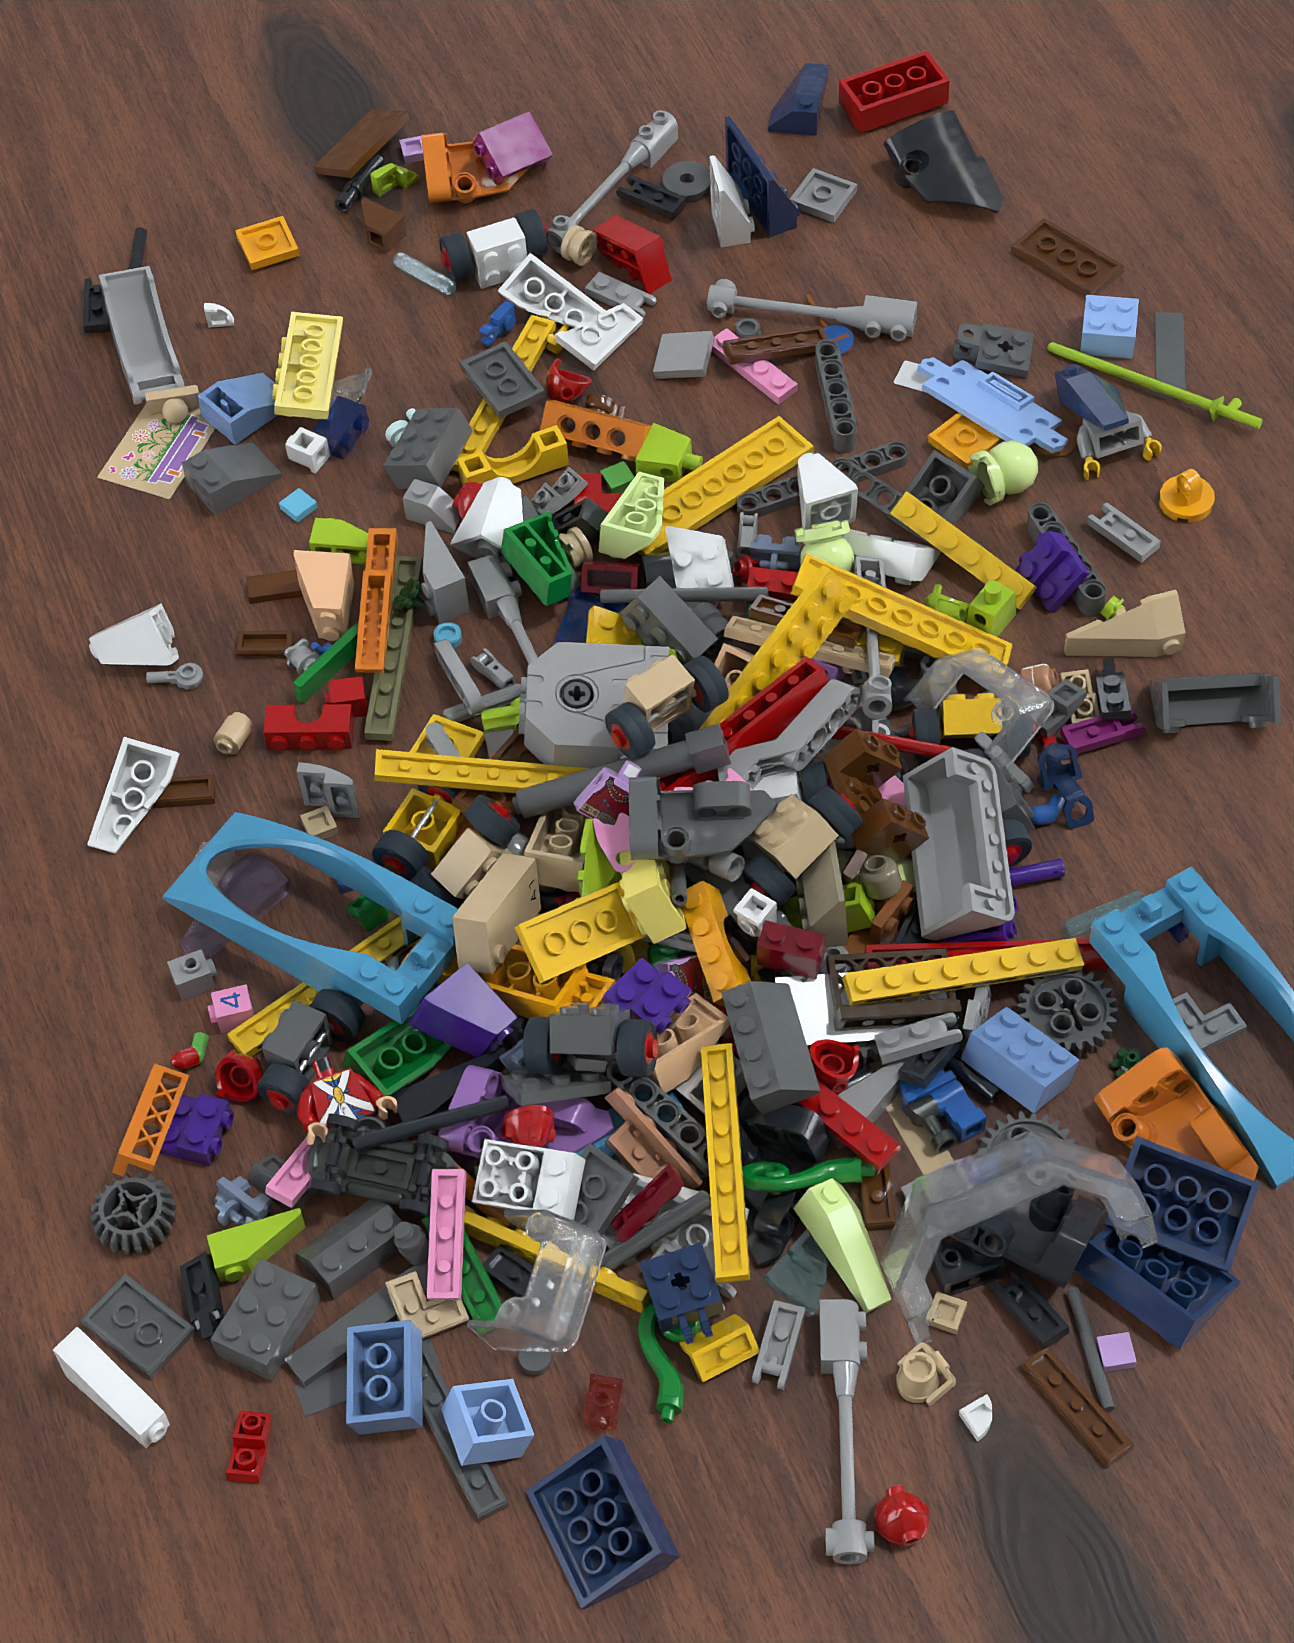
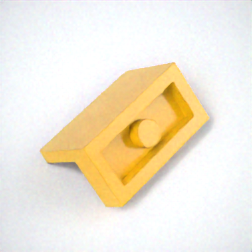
M737 1314L712 1325L713 1336L706 1338L701 1331L694 1336L693 1343L686 1344L685 1341L679 1343L681 1349L690 1356L697 1376L702 1382L759 1353L760 1350L749 1324Z

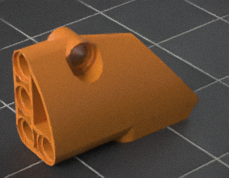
M446 133L421 135L429 204L457 200L468 204L473 202L475 198L508 192L528 170L525 169L505 178L501 184L496 185L493 179H490L487 175L483 160L476 155L473 141L448 144ZM470 187L469 190H461V188Z
M1164 1047L1154 1051L1095 1096L1094 1101L1111 1125L1114 1136L1125 1143L1130 1149L1136 1136L1255 1181L1259 1166L1223 1114L1215 1105L1210 1103L1179 1056L1169 1048ZM1135 1124V1132L1131 1136L1127 1137V1129L1131 1125Z

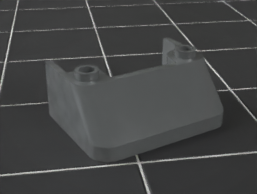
M1239 673L1150 679V694L1156 727L1162 729L1163 733L1180 732V727L1191 724L1242 721L1249 722L1250 728L1267 727L1266 722L1268 721L1281 723L1279 676Z

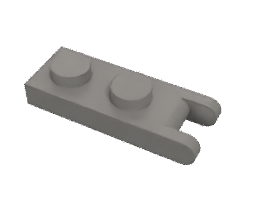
M598 272L585 287V295L611 307L624 303L641 317L646 315L645 311L640 308L644 303L654 306L657 302L653 295L601 272Z
M1104 503L1100 507L1101 511L1105 514L1101 519L1092 514L1086 518L1089 526L1140 563L1160 548L1161 541L1109 503Z
M950 1012L874 1035L882 1064L960 1042L963 1039V1035L959 1029L947 1030V1027L956 1024V1015Z
M774 1300L753 1372L752 1383L759 1384L763 1372L779 1376L777 1389H785L806 1314L805 1307Z

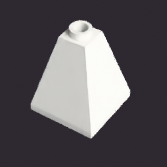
M819 453L802 455L798 459L797 474L803 531L812 529V525L825 522L839 521L840 524L844 520H848L849 523L856 521L858 495L856 484Z

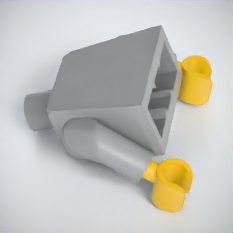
M1126 411L1129 423L1106 431L1082 418L1083 426L1078 431L1077 445L1081 459L1086 462L1083 470V476L1086 480H1089L1088 470H1094L1097 478L1100 474V464L1098 461L1093 460V457L1098 459L1141 444H1145L1143 457L1146 460H1151L1153 456L1152 451L1159 457L1162 445L1157 440H1151L1152 434L1141 415Z

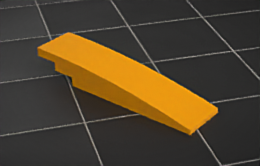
M420 937V939L416 942L413 948L417 945V943H419L422 937ZM514 944L506 955L504 962L499 964L493 974L476 972L514 1014L528 1019L532 1017H550L551 1014L559 1012L560 1007L570 1006V1003L587 1002L589 1003V1008L600 1007V1004L603 1003L601 1001L603 995L616 983L615 979L589 973L587 965L584 964L540 984L523 946ZM457 955L436 980L437 983L442 984L459 970Z

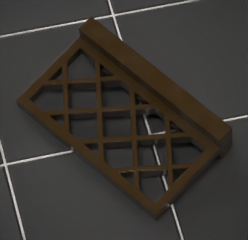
M946 949L827 955L825 960L835 1011L833 1019L835 1031L903 1027L950 1012L954 1013L956 1018H958L962 1009L960 1000H956L954 990L946 991L947 999L937 1000L932 995L927 994L919 996L915 1001H906L904 998L895 999V1002L889 1000L885 1003L876 1002L857 1006L842 1005L841 993L845 990L842 980L843 977L836 972L835 964H846L854 972L865 970L863 967L867 962H876L883 968L893 966L896 961L905 960L907 963L918 962V959H921L919 962H922L926 959L948 958Z

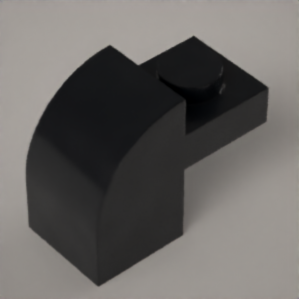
M670 552L641 556L646 588L659 576L671 588H675Z

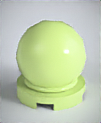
M1014 440L998 444L989 453L982 450L969 457L973 460V465L969 466L968 470L976 475L985 485L982 492L986 496L984 502L988 505L1003 500L1005 494L1013 495L1023 492L1034 483L1038 474V460L1032 449Z
M844 520L840 524L839 521L812 525V529L804 531L803 528L794 530L796 542H803L805 544L801 551V563L805 554L808 553L848 572H852L854 568V552L850 543L843 538L844 534L850 532L848 520Z

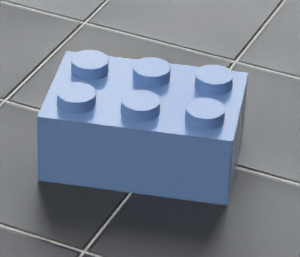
M1008 1007L1002 1009L971 1032L961 1060L1033 1113L1037 1112L1070 1085L1080 1061Z
M411 1320L347 1327L346 1424L359 1435L423 1428L422 1331Z

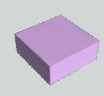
M421 136L399 140L405 164L424 160Z
M1129 1332L1096 1337V1346L1104 1372L1136 1367L1137 1361Z

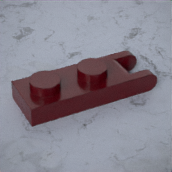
M669 1163L614 1217L611 1225L617 1231L616 1237L619 1242L628 1241L645 1223L652 1221L657 1216L659 1209L668 1200L674 1199L680 1193L684 1182L679 1171Z

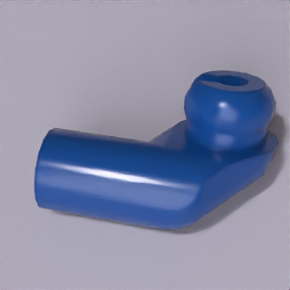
M1053 794L1047 805L1030 807L1034 814L1030 818L1031 822L1036 825L1053 823L1065 803L1064 798L1061 795Z

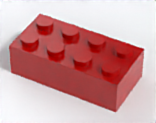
M924 51L839 80V104L858 131L863 133L947 104L949 102L950 80L930 53Z

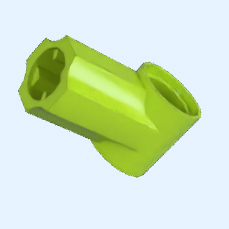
M520 697L513 700L510 706L482 711L481 717L484 733L507 729L516 731L519 727Z

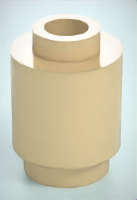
M234 712L232 715H229L213 738L216 748L224 754H237L251 733V720L240 712Z

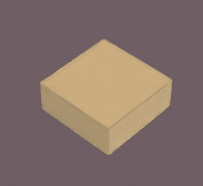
M327 805L300 815L306 833L320 839L338 834L337 825Z
M936 1291L926 1317V1324L957 1335L967 1309V1301Z

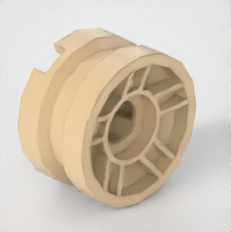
M579 225L572 226L562 241L561 256L564 259L573 260L575 264L584 266L590 261L597 246L596 233L589 230L585 231Z
M573 527L567 531V534H559V543L561 548H564L568 562L573 570L578 569L581 563L593 560L590 544L579 528Z

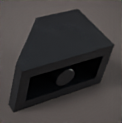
M587 497L553 516L552 523L558 534H567V531L573 527L579 528L589 544L600 540L601 523L609 513Z

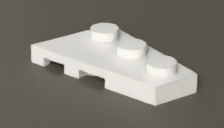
M623 303L598 314L597 318L589 322L576 324L569 331L556 333L554 340L592 370H595L642 325L644 318Z

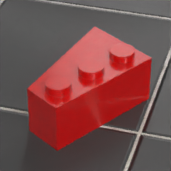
M617 215L592 229L597 235L598 251L617 268L623 266L630 272L628 277L632 281L639 280L644 285V292L651 294L672 281L664 252L665 245L659 235Z

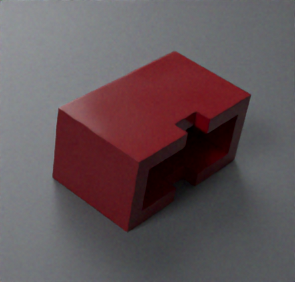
M586 561L582 564L581 592L600 593L601 589H640L641 564Z
M765 920L757 943V965L780 971L782 968L793 970V974L817 980L825 956V935Z

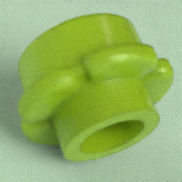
M1113 596L1100 612V614L1106 617L1105 621L1116 616L1115 611L1125 608L1122 605L1124 602L1123 598L1119 600Z

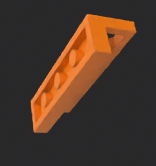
M154 1063L117 1154L112 1173L124 1177L129 1164L153 1171L189 1075ZM165 1078L180 1084L177 1088L166 1090L162 1084V1079ZM164 1100L169 1110L158 1113L153 1103ZM155 1122L161 1132L149 1136L144 1126ZM146 1145L152 1154L151 1158L148 1159L134 1154L135 1148Z

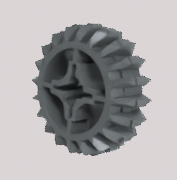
M139 1171L134 1178H131L130 1174L126 1172L123 1180L119 1181L118 1178L113 1176V1185L103 1184L102 1190L104 1194H95L94 1199L96 1203L91 1204L90 1208L92 1213L90 1223L94 1228L93 1232L98 1239L100 1238L103 1246H110L111 1250L115 1253L122 1248L123 1253L128 1256L132 1249H135L140 1255L142 1247L148 1246L149 1249L153 1250V1242L156 1240L164 1243L163 1233H171L172 1226L170 1223L176 1222L174 1212L176 1210V1203L172 1200L171 1190L166 1188L165 1183L161 1179L156 1181L151 1173L144 1178L143 1174ZM128 1207H131L132 1211L137 1214V1220L135 1219L134 1215L130 1213Z

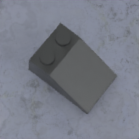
M253 442L206 449L181 462L188 486L214 515L219 514L282 477V473Z
M934 450L906 491L953 525L971 508L985 488V485L976 475ZM888 516L890 520H892L902 528L906 529L916 537L920 538L921 540L932 546V544L926 541L924 538H922L918 534L914 533L904 525L900 524L899 522Z

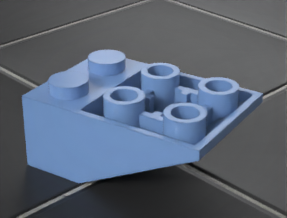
M264 373L218 381L197 395L202 417L236 445L278 416L274 414L275 400L272 398L275 382Z

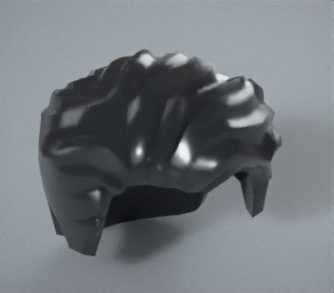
M906 665L894 666L889 676L892 682L891 698L893 711L903 710L925 696V689L921 680L912 679L906 675L908 670Z

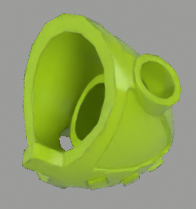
M935 584L933 593L925 598L924 605L965 622L970 604L940 594L942 586Z

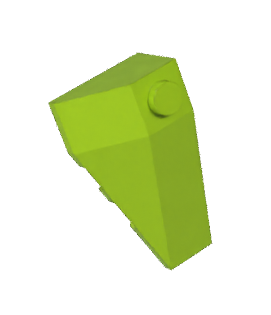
M586 819L580 846V854L584 855V870H578L577 876L581 898L617 883L622 879L620 872L613 868L597 841L593 819ZM619 853L616 855L617 863H620Z

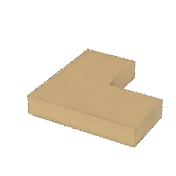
M416 1271L385 1283L398 1320H411L422 1331V1339L469 1322L462 1299L427 1301Z

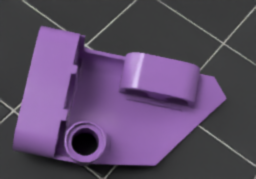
M469 1065L465 1069L448 1110L502 1095L507 1096L510 1110L440 1129L438 1137L449 1141L447 1150L481 1160L485 1139L510 1143L509 1140H503L501 1137L503 1118L508 1112L522 1106L502 1088V1074L500 1072L474 1065ZM582 1097L532 1104L547 1106L555 1114V1140L553 1143H546L542 1148L576 1153L586 1148L588 1143L593 1144L615 1130L610 1113L606 1110L595 1108L590 1101Z

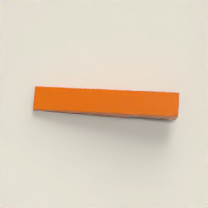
M369 528L365 571H363L355 661L356 673H384L399 543L396 528Z

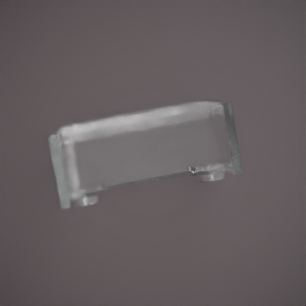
M973 648L939 658L932 664L907 698L918 709H936L963 674L976 681L1000 698L992 709L991 717L993 722L1002 730L984 753L991 760L995 759L1000 767L1006 765L1009 768L1054 710L1053 699L1044 690L981 648Z
M505 1210L503 1216L517 1229L525 1231L532 1240L542 1242L524 1297H514L506 1300L499 1308L495 1321L468 1320L467 1327L494 1350L565 1352L571 1349L579 1338L606 1250V1240L597 1230L549 1210Z

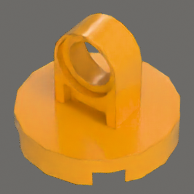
M1190 468L1170 478L1163 484L1160 490L1159 505L1163 513L1172 520L1177 521L1178 518L1188 519V523H1194L1203 520L1211 513L1215 501L1214 490L1208 482L1200 478L1194 469Z

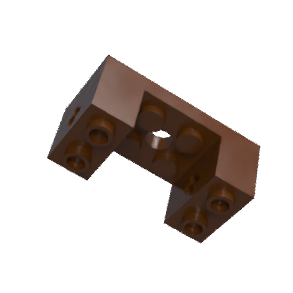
M856 728L823 755V759L835 791L839 795L843 793L855 805L853 809L863 821L862 825L852 834L856 849L872 856L883 855L890 857L897 864L929 839L925 828L926 821L920 813L913 812L898 803L882 798L878 788L903 769L898 758L899 752L892 743H886L876 738L873 734H867Z

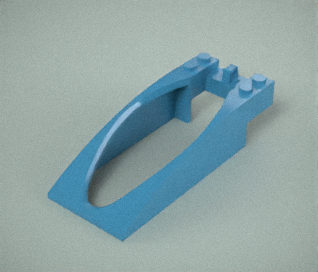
M234 812L162 896L164 901L315 990H335L349 997L359 1007L366 1003L400 1024H403L457 955L452 920L453 915L458 910L456 907L353 852L297 829L247 814ZM248 848H282L399 915L402 922L404 941L408 947L417 935L422 937V939L395 971L365 953L326 947L285 935L257 921L227 899L209 880L207 867L213 863V858L227 852Z
M1191 866L1168 879L1166 887L1154 894H1149L1142 898L1140 902L1120 912L1118 909H1115L1093 921L1089 942L1125 984L1126 988L1123 999L1125 1009L1159 1049L1169 1048L1179 1056L1210 1103L1215 1105L1228 1121L1259 1166L1258 1169L1270 1184L1277 1189L1294 1179V1139L1280 1130L1257 1110L1225 1078L1204 1053L1179 1015L1166 987L1156 954L1146 942L1182 922L1200 942L1196 963L1202 966L1220 956L1293 1042L1294 991L1250 933Z

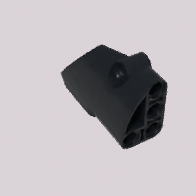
M953 110L922 119L894 134L884 142L889 158L897 168L894 174L897 185L902 188L912 187L926 203H958L998 213L1005 202L985 159L982 156H976Z

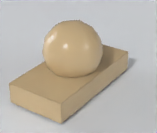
M197 385L145 393L150 414L162 412L164 418L171 423L184 421L188 414V408L200 407L197 397L200 393Z

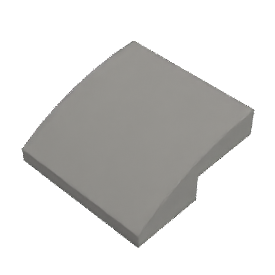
M298 762L297 776L304 805H327L332 816L360 818L354 781L351 778L328 767Z

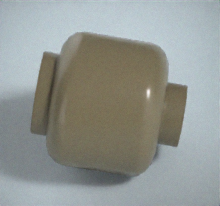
M874 855L868 858L860 868V879L868 897L871 899L888 900L901 889L902 879L898 866L890 857Z

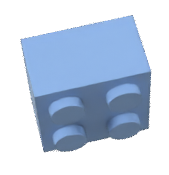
M1086 295L1080 352L1090 356L1133 359L1139 299Z
M513 1379L453 1386L441 1407L461 1466L520 1458L534 1437L532 1427Z

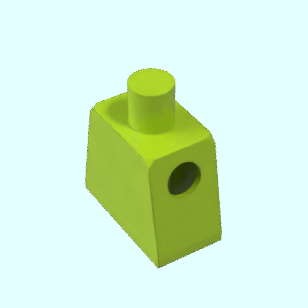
M653 423L635 459L636 475L638 472L662 477L667 482H676L682 478L685 469L694 471L703 463V457L692 454L691 439L689 437Z
M990 580L971 602L966 624L998 637L1016 616L1015 592L998 581Z

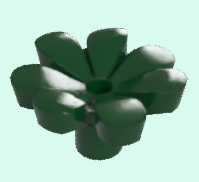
M410 578L407 581V588L404 586L399 592L400 595L394 598L393 604L397 610H401L404 607L409 608L411 605L419 610L424 605L425 601L418 596L421 582Z
M1133 1047L1129 1052L1125 1048H1120L1116 1053L1118 1058L1111 1061L1110 1068L1117 1070L1115 1074L1117 1079L1147 1056H1141L1140 1049Z

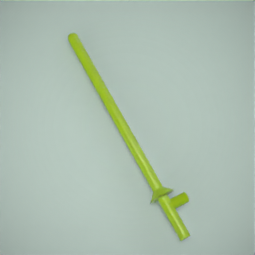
M1051 342L1047 346L1048 351L1208 410L1213 421L1221 415L1257 429L1262 425L1263 419L1238 410L1242 405L1239 398H1233L1226 406L1223 405L1224 396L1212 401L1055 342Z

